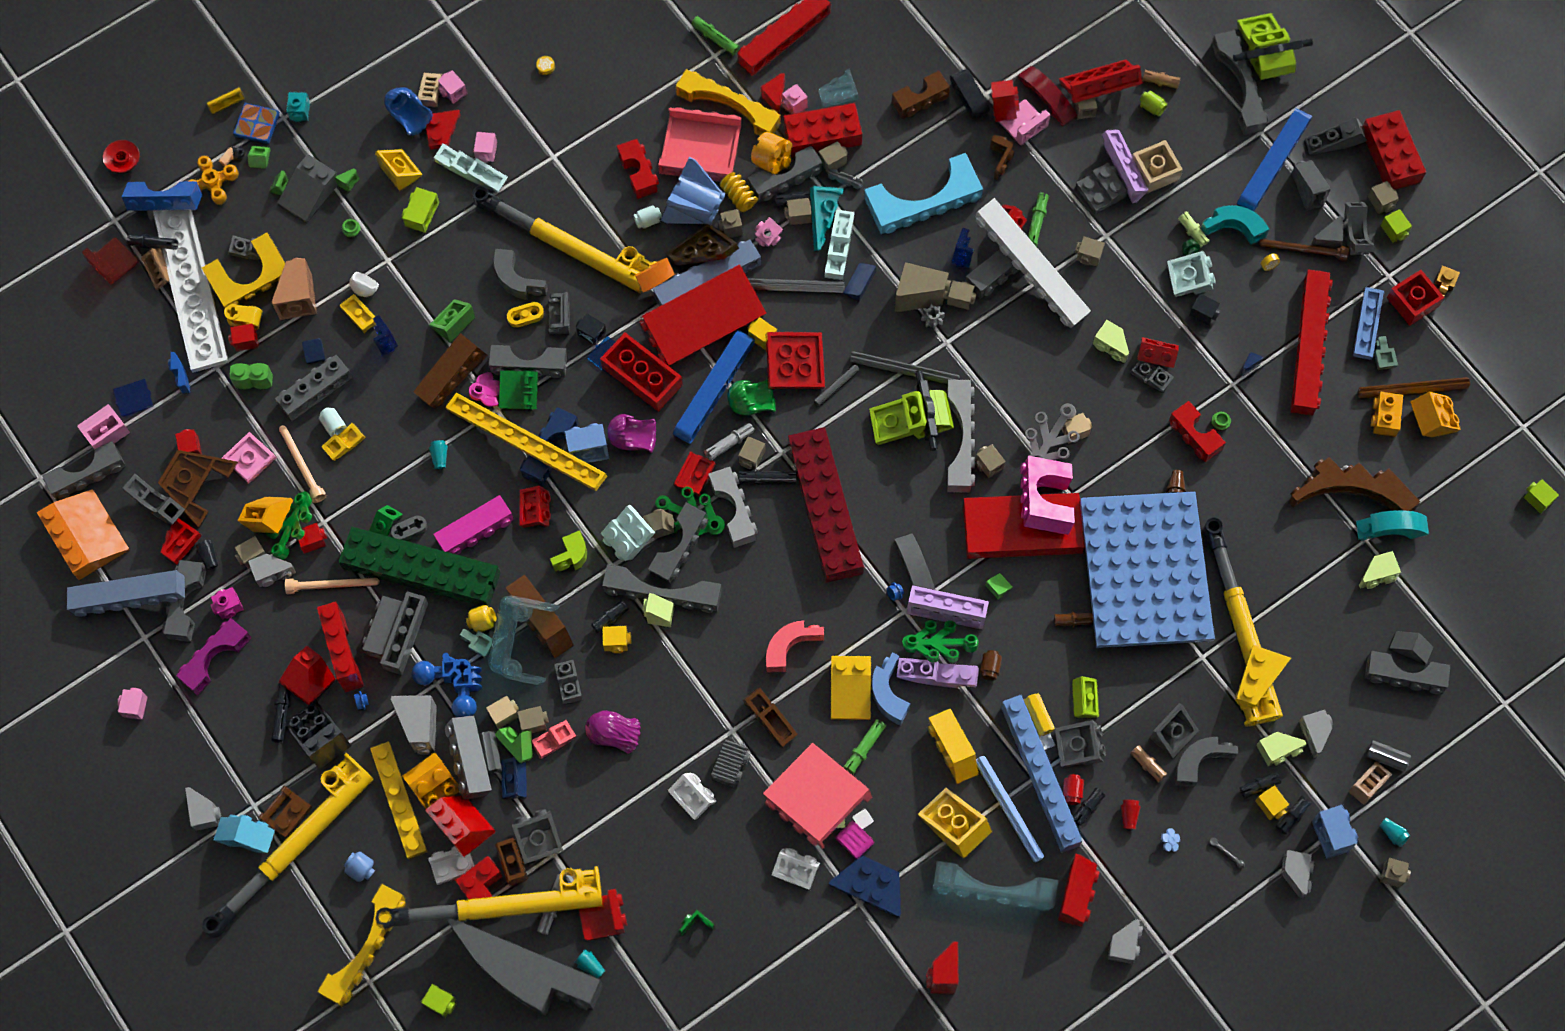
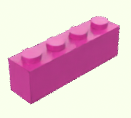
M499 495L434 533V537L442 551L459 555L463 549L473 547L480 539L493 535L495 530L507 527L514 519L509 508Z

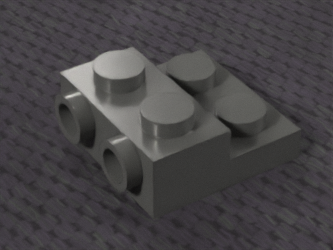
M1109 163L1093 170L1091 175L1076 182V187L1095 214L1126 198L1128 192L1124 180H1120L1116 167L1110 166Z
M1091 720L1055 728L1062 768L1103 762L1102 756H1106L1104 745H1100L1099 737L1103 736L1101 726L1097 725L1095 721Z
M545 809L534 812L535 816L527 818L524 815L516 818V823L512 824L525 864L563 851L551 811L546 812Z

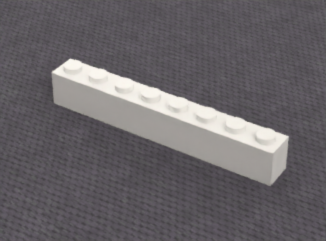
M995 198L976 213L977 224L987 230L989 238L999 244L1001 252L1011 258L1013 266L1023 272L1025 280L1035 286L1037 294L1041 298L1046 299L1049 308L1053 312L1058 313L1061 317V322L1066 327L1073 328L1091 312Z

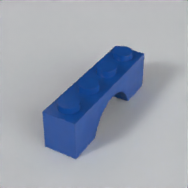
M181 181L165 191L149 190L145 182H128L122 194L127 211L196 210L202 197L197 181Z

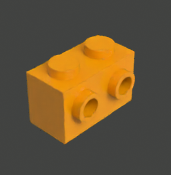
M1380 392L1378 397L1374 398L1373 409H1375V415L1371 419L1374 434L1397 436L1401 426L1403 395Z

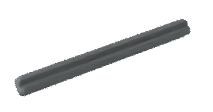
M748 278L754 290L843 293L845 290V283L839 281Z
M853 351L850 355V362L914 377H916L915 371L922 370L924 379L948 384V380L960 379V376L859 352Z

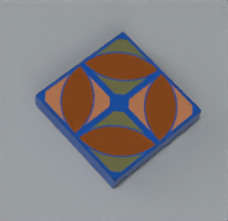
M244 103L233 134L235 137L269 144L280 112L279 110Z

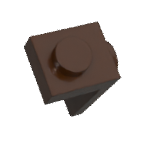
M997 135L993 136L990 145L991 150L1003 155L995 170L994 179L998 180L1000 175H1004L1007 169V161H1011L1015 154V151H1013L1014 143L1008 141L1005 137Z

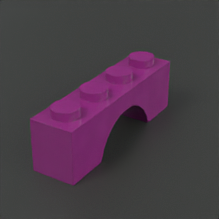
M230 618L222 623L219 631L207 639L206 645L201 650H197L193 654L192 659L179 669L176 676L191 691L198 695L211 682L208 667L212 658L222 651L231 650L239 652L252 637Z

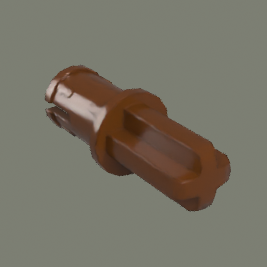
M1074 612L1071 614H1054L1055 627L1067 625L1075 627V625L1093 624V614H1075Z

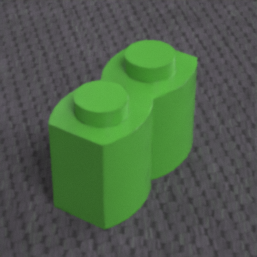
M243 363L231 365L230 380L235 388L249 389L255 387L257 389H267L272 387L273 374L268 365L263 363H255L250 366Z

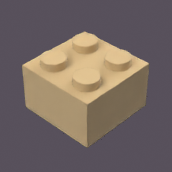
M1166 140L1133 153L1132 157L1149 190L1147 193L1180 180L1183 169Z

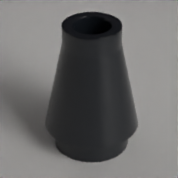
M210 540L198 543L196 545V552L207 569L211 570L218 567L214 543H211Z

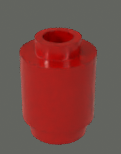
M1071 774L1068 775V778H1064L1063 795L1066 803L1069 805H1080L1081 800H1083L1084 780L1080 779L1079 775Z

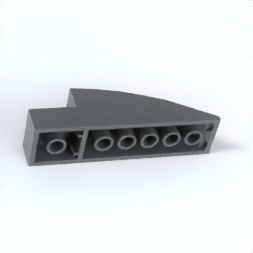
M453 918L448 919L449 924L478 965L495 983L528 1008L546 1017L556 995L558 999L564 1002L574 1001L576 1006L587 1011L588 1008L594 1009L603 988L599 979Z

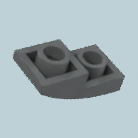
M232 236L228 255L261 260L251 244V241L256 238L248 240Z
M1140 360L1130 372L1142 382L1161 392L1164 391L1174 378L1160 366L1156 368L1151 363Z
M574 660L554 664L563 704L583 700Z

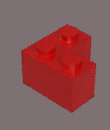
M1013 80L992 82L991 90L995 121L1017 119L1016 111H1020L1019 100L1015 101V99H1018L1017 87H1013Z
M487 856L455 881L468 899L489 898L493 896L487 888L503 876L490 857Z

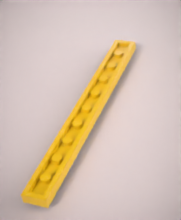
M458 393L453 396L445 407L456 416L594 491L599 489L607 477L603 471Z

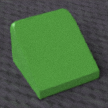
M252 146L248 154L249 167L266 168L270 148Z
M351 169L336 176L335 179L339 187L349 192L359 180L356 169Z
M281 171L276 175L270 189L271 193L282 195L288 183L285 171Z
M1000 573L990 578L985 584L997 599H1000L1013 588Z

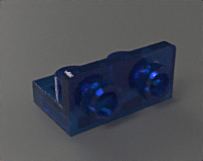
M962 228L955 246L952 262L959 267L969 268L974 249L969 248L971 237H968L970 230Z
M377 315L373 318L376 324L373 328L378 336L373 340L383 356L393 352L398 344L382 318Z

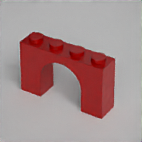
M337 602L317 607L339 684L345 692L364 687L360 670L354 661L346 634H349L346 620Z

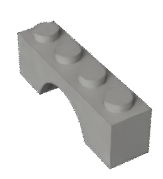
M731 467L709 473V482L715 497L729 500L736 508L734 518L727 524L733 547L756 541L755 534L758 531L755 523H751L749 519L751 512L749 506L744 505L743 500H745L743 490L738 489L736 484L739 483L736 472L732 473Z

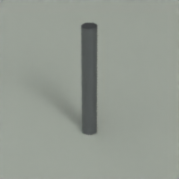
M853 365L814 400V403L817 406L822 404L859 371L858 366Z

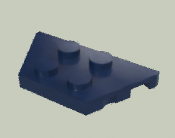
M862 855L829 882V886L898 918L901 916L899 872Z

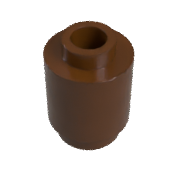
M988 650L986 653H983L980 668L981 678L991 681L997 680L1002 656L999 655V652Z

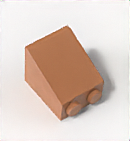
M294 258L285 263L272 300L280 320L317 314L312 274L305 258Z

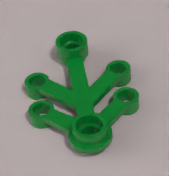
M684 487L681 492L682 496L686 498L689 504L698 508L693 496V489ZM687 489L691 490L689 496H685V490ZM702 494L699 497V502L705 507L709 521L705 529H701L697 536L707 532L714 535L720 534L725 528V522L720 516L715 515L711 505V497L707 494ZM664 495L659 496L655 502L658 509L671 510L680 514L683 508L672 503L670 498ZM705 496L708 497L707 503L702 502V498ZM661 500L666 501L665 506H660ZM714 521L718 522L717 528H712ZM674 522L676 529L672 534H675L678 532V530L682 529V526L679 522Z
M303 491L295 496L294 503L291 504L278 534L266 533L271 539H275L285 530L279 544H275L271 549L274 557L284 560L288 556L289 548L285 545L290 534L296 540H301L304 537L305 532L302 530L299 520L308 523L312 519V514L308 509L312 502L309 493Z
M932 620L925 622V628L919 633L907 635L902 641V645L907 652L915 653L918 651L932 663L939 660V653L945 656L949 662L958 661L959 652L955 649L949 650L944 646H963L965 651L975 652L979 644L977 637L972 634L967 635L963 639H943L956 630V623L952 620L946 621L944 628L930 639L924 638L936 631L937 624Z

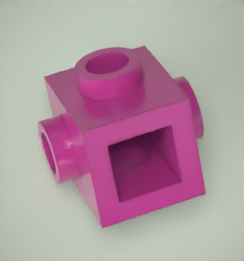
M233 587L227 590H219L214 596H211L213 604H210L214 614H219L222 619L232 618L237 612L244 610Z

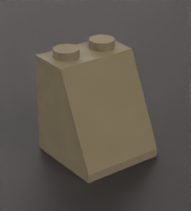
M905 262L896 293L895 311L901 312L928 308L930 304L933 306L943 305L944 299H948L951 281L948 280L949 273Z

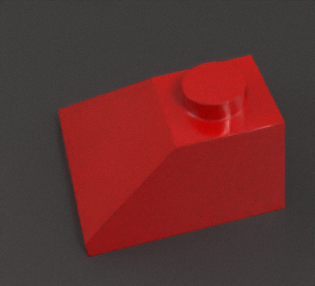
M306 646L292 659L280 678L279 683L310 705L335 681V677L323 658Z

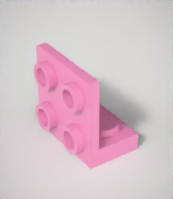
M1027 100L1019 103L1020 111H1016L1017 119L998 121L1020 145L1046 128L1050 119V114L1046 110L1038 113Z

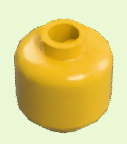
M487 605L471 609L468 612V618H466L469 629H473L475 632H484L492 629L497 621L493 608Z

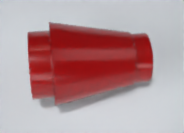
M1123 800L1121 812L1124 829H1136L1141 807L1137 800Z

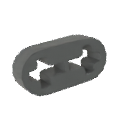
M414 516L394 525L391 534L393 538L407 541L425 533L428 527L427 522L422 516ZM416 522H419V523L421 524V528H420V529H418L417 527H415V526H416V524H415ZM399 529H401L402 531H404V532H403V536H399V534H398V530H399Z

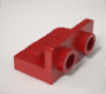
M1142 337L1138 360L1174 368L1179 346Z
M541 486L520 490L521 527L526 528L535 525L549 527V520L551 518L549 502L551 497L548 490Z

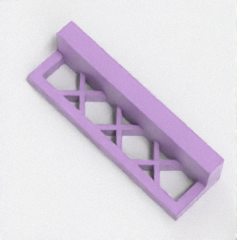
M1107 130L1102 134L1103 144L1118 171L1120 179L1124 180L1128 188L1127 193L1132 203H1137L1149 190L1120 131Z
M912 586L907 614L944 622L952 620L958 625L983 630L989 601Z

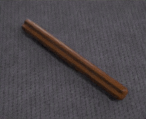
M1464 377L1359 387L1358 397H1378L1380 392L1402 395L1466 389L1470 386V379Z

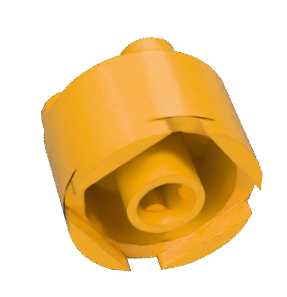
M765 132L757 139L759 140L758 145H754L752 149V162L757 167L772 174L779 173L784 167L787 168L791 163V158L789 157L792 142L770 132Z

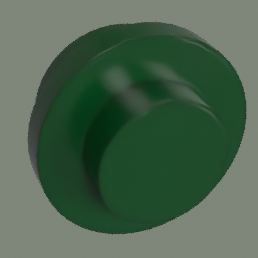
M1188 240L1182 245L1184 256L1197 253L1200 249L1199 243L1195 242V240Z

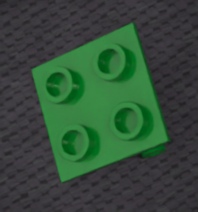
M500 371L499 408L537 409L538 372Z

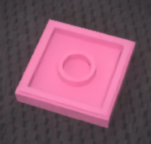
M249 432L222 459L237 461L238 464L234 471L249 484L276 459V456Z

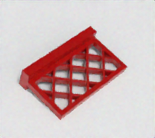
M1128 60L1059 78L1060 84L1071 94L1074 103L1143 84L1141 67L1139 65L1133 66Z

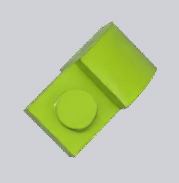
M580 530L562 538L567 552L550 558L554 571L566 570L572 564L576 571L584 565L587 559V548Z

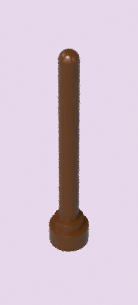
M1260 239L1258 242L1262 247L1335 256L1339 261H1347L1349 247L1347 246L1333 249Z

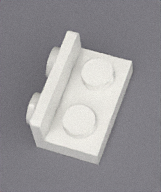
M686 773L673 784L668 792L695 820L710 805L715 804L716 800L714 794L708 788L703 787L698 776L693 773Z
M454 846L451 848V851L445 853L444 851H439L432 854V857L428 858L437 885L457 879L474 867L471 853L463 857Z
M782 849L778 855L772 876L810 889L820 863L812 856L805 855L804 857L797 854V851L793 849Z

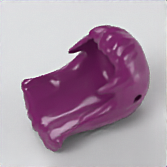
M618 415L609 422L607 429L608 439L613 446L619 449H643L652 453L656 445L655 419L635 420L630 415Z
M605 710L593 714L586 721L585 732L589 740L595 745L617 747L627 754L633 752L638 746L641 727L639 720L636 718L628 719L616 712Z

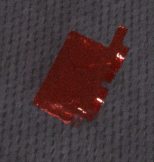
M113 238L97 252L94 251L92 253L88 248L82 251L88 263L110 285L139 262L117 238Z

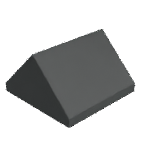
M1179 703L1153 730L1150 739L1170 757L1174 758L1199 730L1183 705Z

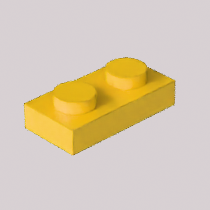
M355 294L340 304V308L363 333L378 323V319Z

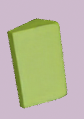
M1082 676L1073 679L1074 717H1099L1097 679Z

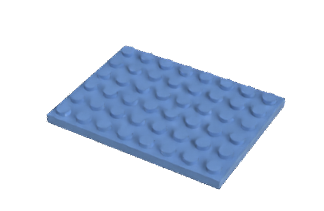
M1196 492L1080 498L1096 648L1214 641Z

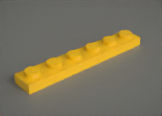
M388 741L370 748L407 858L410 859L426 853L427 849L390 742Z

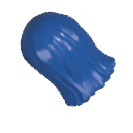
M395 88L385 95L384 104L386 109L404 126L409 136L418 135L419 132L426 128V124H429V121L432 120V111L425 107L420 99L408 88Z

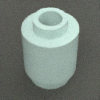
M653 205L639 210L637 214L633 215L637 227H643V229L659 223V218H662L659 208H655Z

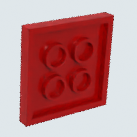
M822 332L766 333L769 389L825 388Z

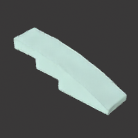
M442 144L433 161L454 173L495 192L500 191L508 178L477 158L474 160L461 151H454L445 144Z
M836 210L825 278L843 280L855 212Z

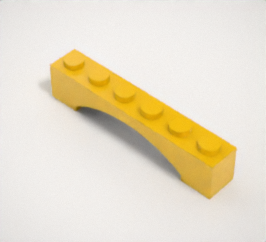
M686 69L676 84V95L690 102L696 99L712 100L734 108L752 123L754 133L759 136L765 132L775 134L780 126V115L775 110H769L758 102L748 100L744 95H738L728 87H722L713 80L700 76L695 71L691 72Z
M383 884L380 886L371 901L375 905V915L370 934L364 946L345 968L334 975H327L318 993L340 1006L349 1002L353 994L351 992L355 984L358 985L361 982L364 969L373 962L374 952L383 945L384 935L387 930L390 931L393 928L380 929L376 924V913L383 907L390 909L405 907L406 899L402 894ZM383 914L379 918L383 923L391 919L387 914Z

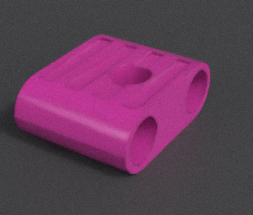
M853 820L835 836L836 840L855 859H859L874 844L871 837Z

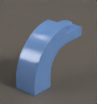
M892 652L890 658H885L882 668L876 666L874 670L872 695L879 711L890 721L901 726L910 708V703L895 696L889 687V679L899 662V655Z

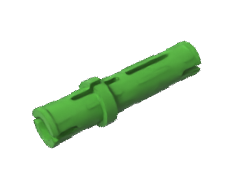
M699 16L694 18L691 26L703 33L705 38H710L733 56L738 52L740 46L717 31L712 24L706 23Z
M1038 193L1036 205L1032 209L1033 217L1028 238L1035 246L1038 244L1043 218L1047 213L1046 205L1049 195L1045 194V197H1043L1044 193Z
M876 719L858 747L852 750L851 757L843 766L846 771L849 772L850 770V773L854 774L860 763L866 760L867 753L884 728H886L885 723L882 721L879 723L880 720Z

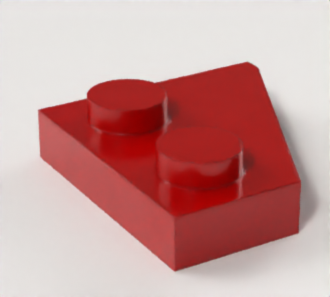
M459 110L433 114L432 120L429 121V124H426L430 150L438 149L442 144L449 145L450 137L456 128L457 119L461 116Z
M177 518L171 525L170 531L167 530L166 541L162 546L161 554L177 565L202 535Z

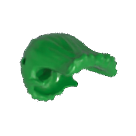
M768 379L750 384L751 382L748 380H740L732 384L728 389L727 401L729 407L737 414L753 415L766 410L776 412L773 389H769Z

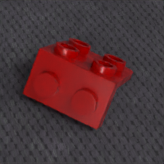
M616 889L608 890L609 895L602 896V906L579 909L585 940L590 941L625 933L624 926H627L626 915L621 914L620 906H624L621 894H617Z

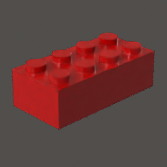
M855 103L784 116L786 137L788 141L792 142L791 158L795 157V153L809 146H812L815 152L819 153L820 150L837 141L841 147L844 146L845 148L862 145V130Z
M1400 110L1365 119L1363 129L1367 138L1366 143L1383 183L1388 181L1392 189L1421 183L1426 170Z
M624 333L600 358L601 366L605 371L658 412L683 386L681 375L627 333Z

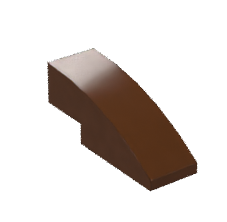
M757 688L742 700L763 727L782 747L798 735L761 688Z

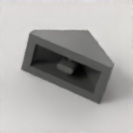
M1340 215L1313 238L1311 246L1333 249L1341 247L1343 242V217Z
M1396 631L1389 649L1426 665L1433 646L1420 633Z

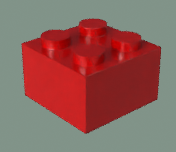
M1422 270L1392 287L1387 296V299L1409 325L1414 324L1437 309L1445 298Z

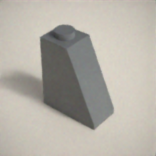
M1312 160L1298 162L1294 165L1291 174L1306 211L1323 207L1331 190L1330 186Z

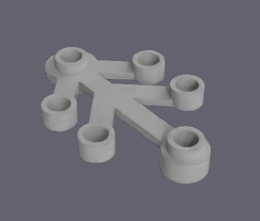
M1066 403L1060 408L1061 415L1050 433L1047 425V415L1044 412L1036 414L1035 419L1039 423L1044 443L1039 450L1036 439L1038 436L1037 431L1034 428L1027 429L1025 435L1029 439L1032 450L1029 456H1039L1048 460L1067 459L1070 456V451L1066 447L1059 448L1057 452L1048 454L1047 452L1050 447L1079 441L1080 435L1076 431H1070L1068 435L1057 437L1067 419H1072L1076 415V409L1072 404ZM1066 408L1071 409V412L1069 414L1064 413V410ZM1043 414L1045 416L1044 420L1039 421V415ZM1030 431L1035 432V435L1033 437L1028 436V433ZM1073 433L1077 434V438L1075 440H1071L1070 436ZM1062 450L1067 451L1066 456H1061L1060 453Z

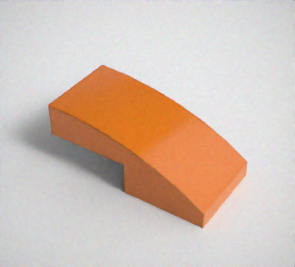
M667 257L650 265V268L635 274L643 293L675 275Z

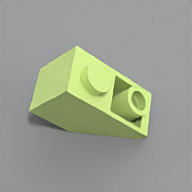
M1106 320L1096 334L1093 345L1098 350L1110 354L1114 360L1125 363L1129 352L1123 329Z
M1393 551L1374 556L1359 584L1360 589L1364 587L1371 589L1378 586L1379 583L1385 582L1389 584L1397 580L1401 571Z
M649 593L648 599H645L643 604L644 617H647L648 624L671 627L674 604L655 594Z
M1276 732L1260 740L1256 746L1268 766L1272 764L1277 766L1285 762L1286 757L1290 755L1295 757L1301 754L1306 742L1302 739Z

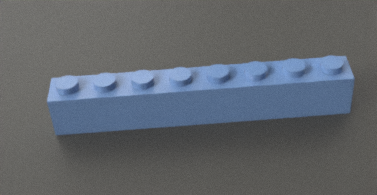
M1022 695L1003 701L1001 709L1061 853L1079 847L1082 843V838Z

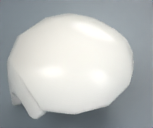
M355 272L349 281L353 292L363 297L372 296L379 286L375 280L360 272Z

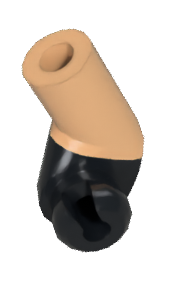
M241 147L229 148L219 159V162L226 166L231 160L243 158L245 150Z

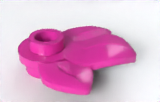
M489 372L479 375L476 383L469 387L470 397L475 401H481L486 406H498L497 396L500 393V381L493 380V374Z

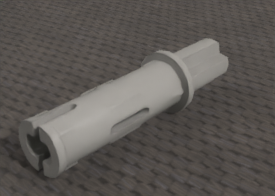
M746 424L738 430L731 431L729 436L704 451L706 457L712 461L735 444L742 443L744 438L754 432L753 426Z
M560 875L556 876V880L551 891L559 890L558 881ZM564 876L563 881L568 883L569 878ZM557 911L542 912L543 916L537 932L544 935L548 934L553 918H557Z

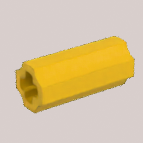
M1039 693L1023 699L1039 737L1054 731L1055 728Z

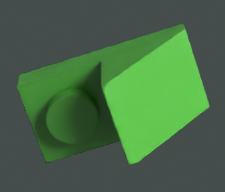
M510 726L499 729L496 732L495 736L519 763L533 758L531 730L522 732L519 736Z

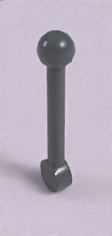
M1216 838L1210 839L1209 844L1211 846H1216L1218 849H1220L1224 854H1226L1235 863H1237V866L1239 868H1243L1245 866L1244 861L1238 860L1230 852H1228L1225 848L1218 844V840Z

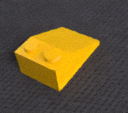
M831 656V719L870 720L871 656Z
M947 788L918 813V816L962 858H965L992 832L986 817Z

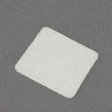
M1051 734L1039 737L1044 750L1055 746Z
M866 809L853 816L854 821L861 829L874 822Z

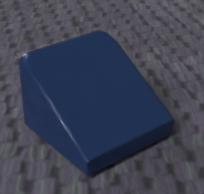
M320 338L302 342L307 364L325 360L323 344Z
M1252 352L1249 353L1240 374L1244 376L1260 366L1263 357Z

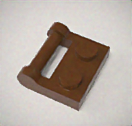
M283 785L280 789V794L267 810L258 817L287 839L312 809V806ZM288 796L291 801L274 821L270 819Z

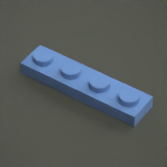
M1368 287L1364 289L1353 351L1354 357L1368 360L1373 358L1384 294L1383 290Z

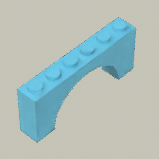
M966 153L949 159L950 179L939 193L928 199L907 201L896 198L886 191L882 183L865 189L864 199L880 233H892L897 228L908 227L916 221L927 220L930 216L941 215L949 209H957L963 206V204L973 203L982 198L983 188Z

